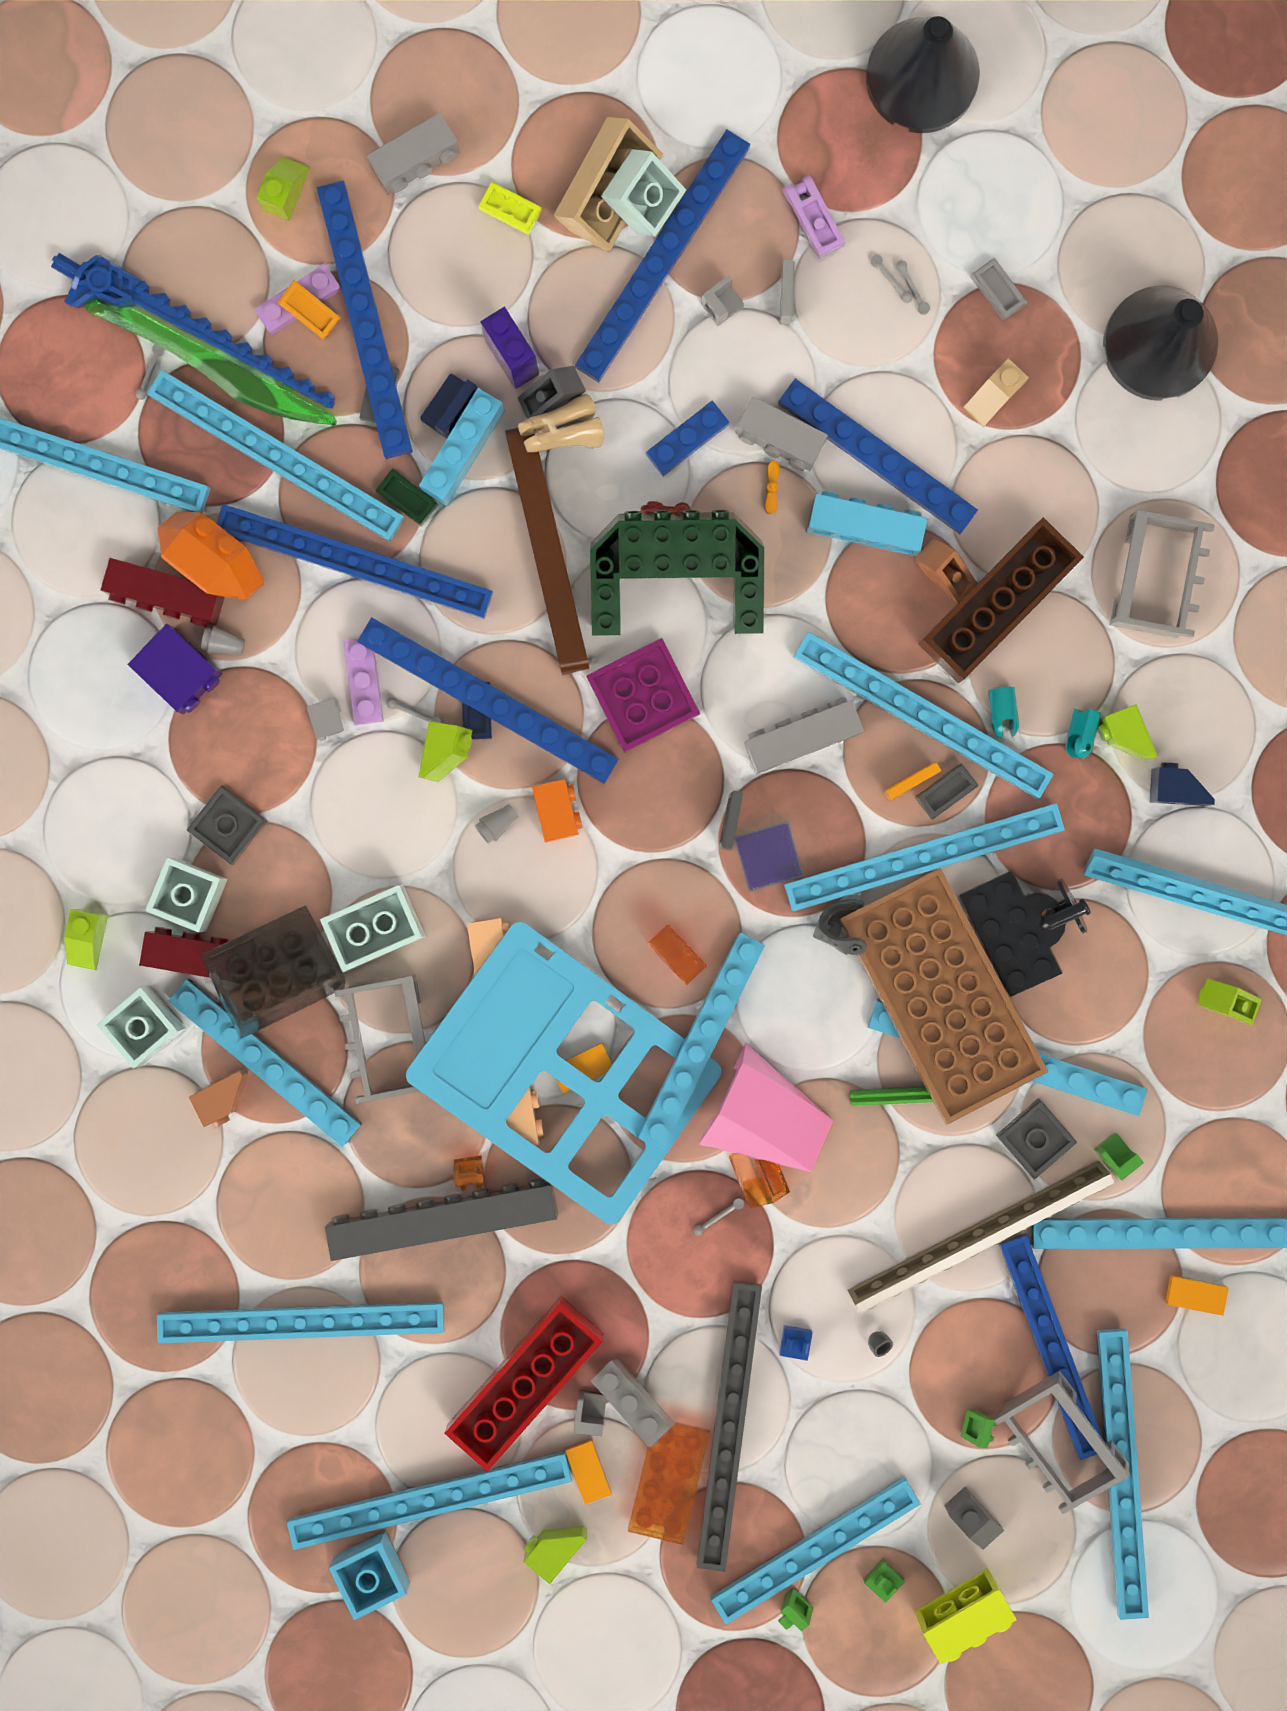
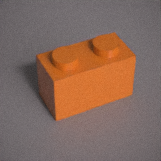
M566 779L532 786L545 843L578 836V829L583 828L580 813L574 812L572 807V801H576L573 784L567 785Z

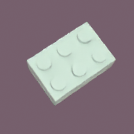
M404 885L395 886L320 919L342 972L349 971L426 937Z

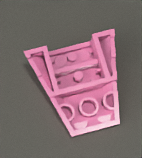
M745 1043L733 1068L737 1072L717 1115L709 1120L698 1145L711 1146L722 1149V1151L735 1152L751 1158L763 1159L775 1164L811 1172L833 1120Z

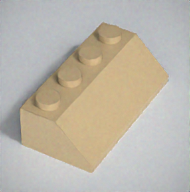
M607 117L553 215L570 232L608 252L612 249L626 222L608 205L601 195L632 149L651 151L659 160L663 155L628 118Z

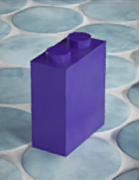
M505 306L480 321L487 345L515 389L539 375L536 355Z
M167 623L127 664L176 712L185 714L186 711L188 713L192 712L199 705V698L206 691L211 692L219 684L220 680L218 678L222 675L182 634Z

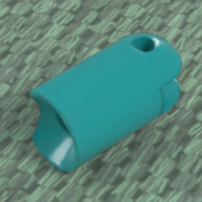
M1000 687L989 690L993 732L996 736L1002 738V720H1009L1010 734L1014 737L1019 730L1015 687Z
M1074 708L1065 745L1066 752L1070 757L1084 759L1090 755L1099 725L1100 712L1091 709L1080 711Z

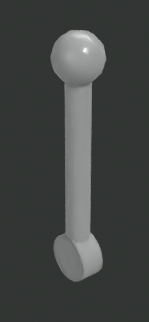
M874 255L871 259V265L876 268L878 267L902 295L903 302H911L913 298L912 293L905 291L883 265L882 257Z
M901 260L897 262L896 268L902 272L919 304L918 312L921 315H926L930 310V305L922 300L907 271V263Z
M161 344L153 345V357L141 387L135 392L136 397L140 400L146 398V388L158 357L164 354L165 350Z
M389 698L386 702L387 707L390 709L397 708L427 722L442 723L441 718L437 716L432 718L399 704L395 698Z
M740 1197L735 1198L732 1205L702 1225H695L693 1233L700 1236L703 1234L704 1229L733 1210L742 1209L744 1207L743 1199Z

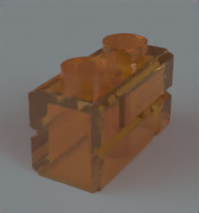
M668 923L647 942L686 985L707 967L705 962Z

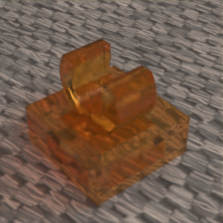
M482 1155L454 1159L453 1179L455 1187L460 1186L462 1191H466V1185L477 1184V1189H481L482 1182H484Z

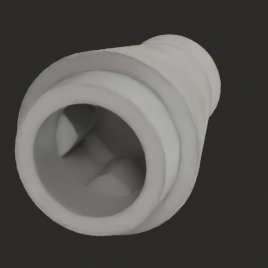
M215 626L213 628L205 627L201 649L206 650L207 654H233L241 656L245 639L238 638Z
M508 804L504 808L480 818V822L475 827L489 844L493 840L496 842L519 817Z

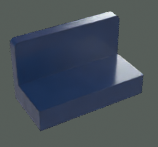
M450 374L421 415L420 420L445 438H448L476 392L477 385L468 379L464 382L454 374Z

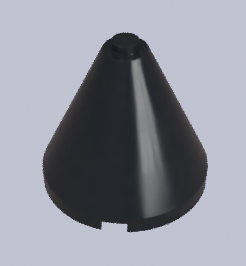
M941 16L911 18L889 28L876 42L869 57L866 70L868 94L877 112L890 124L893 125L895 122L903 127L910 128L909 132L913 133L936 132L958 121L970 107L977 92L980 78L979 62L972 44L958 28Z
M1151 286L1141 289L1122 301L1108 320L1103 336V347H1105L1108 360L1106 364L1114 379L1128 392L1140 398L1161 401L1165 398L1183 396L1199 385L1213 367L1218 351L1216 324L1206 306L1198 298L1185 290L1172 286Z

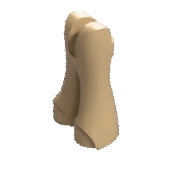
M588 394L578 396L553 411L527 418L517 424L521 436L538 433V435L524 441L527 452H539L564 446H584L594 449L601 447L604 440L601 420L599 417L593 418L596 407ZM581 422L567 427L556 429L557 427L565 424Z

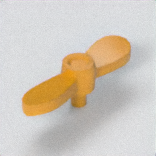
M775 460L771 461L767 468L769 483L766 485L768 494L765 501V511L770 515L777 510L776 492L778 491L777 479L780 466Z

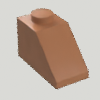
M934 538L914 559L926 577L956 603H959L977 584V581L956 550Z
M246 1068L189 1096L203 1127L213 1124L214 1128L230 1121L228 1115L236 1111L248 1075Z

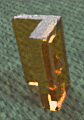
M739 1153L729 1155V1160L750 1208L775 1203L790 1193L779 1164L763 1159L751 1158Z

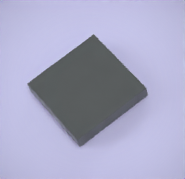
M221 785L188 827L187 831L229 864L233 865L268 820Z
M733 791L729 794L719 847L722 850L730 851L733 848L743 792Z
M1039 1098L996 1134L997 1138L1034 1180L1077 1143Z

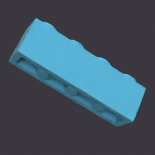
M477 388L419 484L425 494L446 507L449 505L504 414L503 402Z
M824 491L822 494L816 493L807 533L917 556L921 551L928 518L921 517V513L917 511L905 510L902 513L893 511L894 507L890 505L877 504V507L866 505V501L863 499L849 498L848 501L839 499L835 493Z

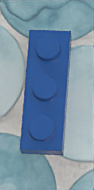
M712 400L646 451V456L660 474L665 476L729 426L730 422Z

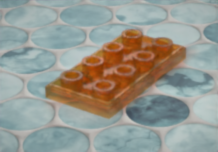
M675 1422L676 1424L656 1444L650 1448L647 1446L629 1520L628 1532L683 1545L710 1430Z

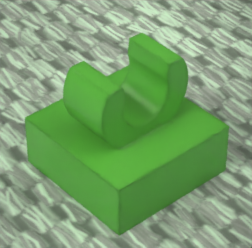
M967 1409L961 1437L979 1448H988L989 1442L994 1441L995 1438L991 1435L992 1428L997 1425L992 1418L975 1409Z
M883 1558L863 1579L864 1583L885 1603L905 1582L904 1578Z
M794 1587L785 1594L780 1612L783 1616L778 1619V1622L786 1630L794 1624L802 1631L810 1624L813 1607Z

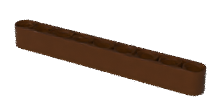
M518 428L505 430L562 675L590 669L539 452H527L524 441L535 436V434L521 436Z

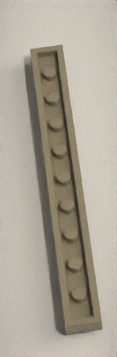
M1098 1161L848 1289V1292L859 1314L873 1309L877 1304L900 1295L910 1287L923 1283L928 1278L942 1271L949 1270L953 1265L976 1256L979 1252L992 1245L1001 1243L1004 1239L1018 1232L1025 1231L1031 1225L1052 1217L1055 1213L1079 1203L1080 1200L1094 1193L1103 1191L1107 1186L1113 1184L1114 1180L1109 1171Z

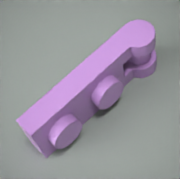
M807 175L800 179V183L784 187L783 192L820 259L843 247L845 241L810 175ZM806 193L809 198L801 201L799 196Z

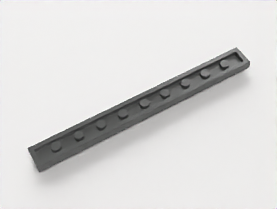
M733 1280L697 1556V1568L723 1572L726 1570L762 1284Z

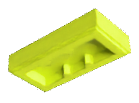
M492 181L478 206L482 212L527 235H530L542 212V207Z

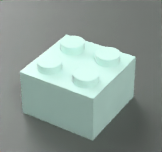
M632 149L601 197L636 234L656 237L686 189L653 152Z
M166 858L145 911L196 932H207L228 879L179 859Z
M150 985L140 987L96 1024L133 1069L143 1066L186 1029Z

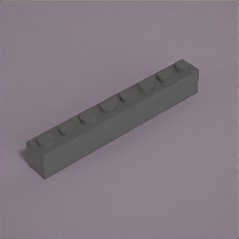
M543 1178L528 1181L529 1185L517 1187V1183L500 1186V1191L489 1192L488 1188L475 1190L472 1192L473 1196L461 1198V1194H452L445 1196L444 1201L433 1203V1199L417 1201L416 1206L405 1208V1204H398L388 1207V1211L377 1213V1209L362 1211L359 1217L349 1218V1214L332 1217V1222L325 1226L330 1260L335 1261L557 1220L558 1210L552 1184L545 1182Z

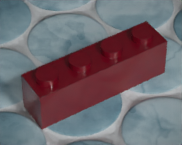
M109 558L100 591L109 595L108 600L124 605L126 600L136 603V608L152 612L153 608L164 610V616L177 620L182 615L191 618L190 623L202 627H207L208 623L217 625L225 598L205 593L188 579Z
M155 927L154 931H146L144 934L139 966L254 985L258 984L264 950L256 949L255 943L239 941L237 946L228 944V939L211 936V940L208 941L200 939V934L183 931V935L179 936L173 935L172 929Z

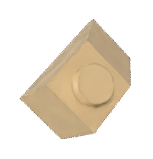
M1008 358L963 409L984 427L1022 388L1029 377Z

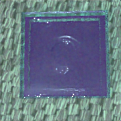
M789 822L734 838L749 892L804 876Z

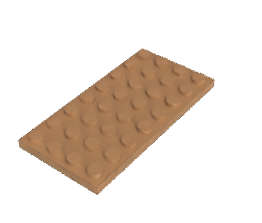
M941 868L839 919L848 938L857 937L865 941L866 950L857 956L945 1125L958 1120L1048 1072Z

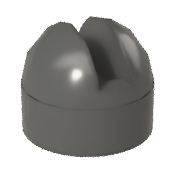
M875 1331L869 1336L868 1345L876 1357H882L892 1349L893 1341L886 1333Z

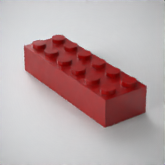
M560 1296L448 1422L444 1434L488 1472L603 1342L604 1333L563 1296Z

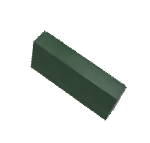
M394 469L389 472L375 490L380 496L421 527L438 506L436 501Z

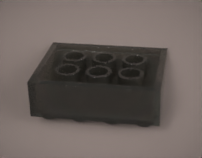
M306 905L200 955L240 1039L334 994L336 990L345 988L346 977Z

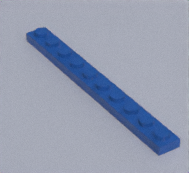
M726 129L576 362V369L598 383L601 381L750 149V143Z
M343 180L317 187L384 457L389 459L413 453L345 182Z
M222 504L216 523L237 540L482 619L486 617L493 595L492 590Z
M372 617L357 641L369 650L605 784L618 761V758Z

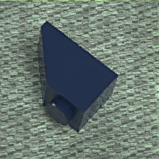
M1161 763V767L1151 769L1150 803L1194 806L1215 805V799L1188 769L1178 768V763Z

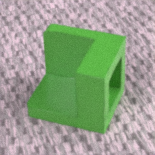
M1116 1133L1093 1149L1111 1173L1121 1181L1144 1164L1138 1154L1131 1151Z

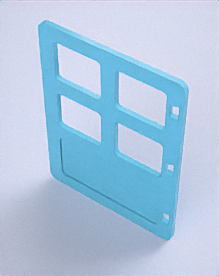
M517 922L511 925L408 1067L406 1078L416 1089L607 1224H616L621 1220L714 1087L722 1071L720 1065L712 1058H709L664 1151L644 1141L645 1149L611 1196H605L571 1172L568 1168L570 1161L603 1116H609L635 1136L638 1135L646 1118L622 1102L618 1094L652 1046L657 1045L676 1059L677 1053L685 1039L529 925ZM539 943L554 953L548 961L534 951ZM610 994L625 1004L619 1012L606 1003ZM592 1001L598 1002L634 1030L627 1044L598 1082L590 1079L557 1054V1048ZM543 1071L552 1075L584 1099L583 1106L550 1152H543L506 1125L509 1115L539 1073Z

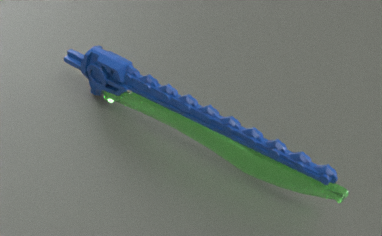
M61 253L53 257L51 268L73 280L68 297L64 300L68 306L75 308L85 306L89 314L107 320L166 349L196 368L232 398L248 406L291 420L332 426L337 424V420L333 415L292 394L293 390L324 407L332 409L335 404V397L330 391L315 393V386L310 379L293 380L294 373L289 367L273 368L271 357L269 355L253 356V349L248 342L233 344L232 336L228 330L211 331L212 324L207 318L191 319V312L186 305L171 307L169 302L171 300L166 293L149 294L150 287L145 281H141L140 278L101 255H95L89 261L79 265ZM99 301H102V302H104V303H107V304H109V305H111V306H114V307H116V308H118V309L115 310V309H113V308H111V307H109V306H107V305H105V304H103V303H101V302H99ZM137 306L151 313L152 315L164 320L165 322L179 328L180 330L209 344L210 346L252 367L253 369L265 374L266 376L280 382L282 384L281 387H278L277 385L233 363L232 361L190 340L189 338L147 317L146 315L134 310L131 307Z

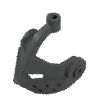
M848 899L831 904L820 915L813 937L833 946L845 955L862 954L866 950V943L863 939L857 937L839 938L842 929L839 919L864 907V903L859 899Z

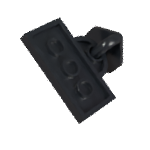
M1012 870L959 895L1010 997L1063 973L1051 947L1061 939L1065 932L1066 923L1075 919L1082 934L1088 930L1082 916L1085 914L1090 915V908L1084 899H1080L1079 903L1076 902L1062 878L1057 881L1064 897L1059 902L1047 894L1032 893L1024 895Z

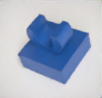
M784 1325L779 1355L808 1361L813 1334L812 1330Z

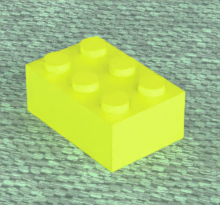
M988 1568L915 1611L923 1635L940 1664L946 1661H955L961 1656L963 1651L970 1647L982 1645L987 1640V1637L996 1632L1006 1631L1017 1620Z

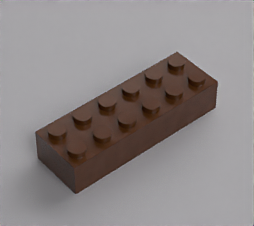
M1043 517L918 645L957 683H960L1057 586L1084 556Z

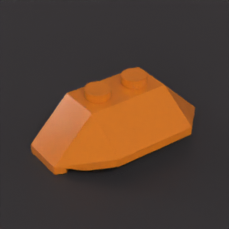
M175 512L157 528L161 558L205 593L223 597H238V599L246 601L264 584L265 581L248 549L202 512Z

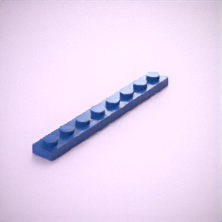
M796 378L779 399L778 404L802 422L827 434V440L958 534L964 531L977 513V508Z
M1024 1233L999 1243V1247L1047 1376L1049 1377L1060 1370L1077 1393L1076 1405L1102 1438L1028 1236ZM1057 1401L1079 1460L1097 1455L1096 1451Z

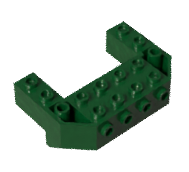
M666 510L654 511L653 513L626 511L624 514H618L591 542L592 636L621 635L620 579L733 577V627L735 634L764 633V545L762 540L734 512H729L728 510H713L712 512L702 513L698 510H685L683 513H671V511Z

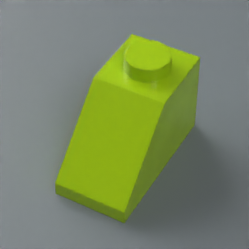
M282 157L266 172L256 197L263 211L289 221L310 168L285 157Z
M1137 704L1100 718L1098 732L1101 739L1107 741L1108 746L1144 761L1158 757Z
M429 721L418 777L439 782L466 760L472 745V730L456 725Z
M70 909L64 936L68 965L97 970L108 919L107 914L84 909Z
M1207 978L1205 985L1200 989L1197 1005L1253 1026L1262 999L1240 988Z
M584 1526L543 1530L538 1537L533 1535L524 1546L525 1555L523 1562L547 1583L551 1584L587 1540V1529Z

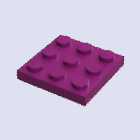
M663 638L586 676L624 753L700 715Z

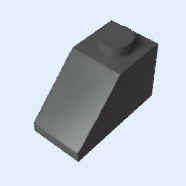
M568 366L551 369L521 394L518 400L526 417L530 418L565 405L572 399L581 396L586 392V389L575 367Z
M966 1487L944 1505L950 1518L971 1541L983 1550L1004 1532V1529Z

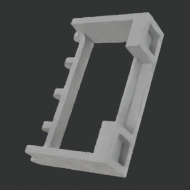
M1137 510L1131 514L1125 543L1130 544L1121 594L1114 599L1110 626L1172 638L1179 636L1194 637L1195 631L1185 629L1188 611L1199 612L1200 607L1199 605L1190 604L1193 584L1202 585L1205 580L1204 577L1195 576L1199 556H1209L1210 550L1200 548L1203 531L1213 532L1215 525ZM1147 524L1194 533L1176 627L1129 618Z
M416 975L334 991L335 997L346 995L349 1014L339 1016L340 1022L351 1020L355 1042L344 1045L345 1050L356 1048L360 1070L350 1072V1077L362 1078L365 1094L355 1097L356 1104L420 1092L412 1085L372 1092L354 1001V993L402 984L415 1055L417 1056L426 1042L418 1005L421 1003Z
M1059 1370L1004 1403L1002 1412L995 1415L993 1420L996 1425L1004 1421L1014 1433L1008 1439V1442L1011 1446L1021 1442L1031 1456L1026 1461V1466L1029 1469L1036 1466L1041 1469L1049 1480L1043 1485V1489L1047 1493L1056 1489L1065 1501L1058 1507L1061 1513L1064 1514L1129 1477V1462L1112 1440L1108 1443L1103 1441L1076 1405L1077 1393ZM1051 1393L1108 1467L1104 1472L1070 1491L1067 1490L1013 1417Z

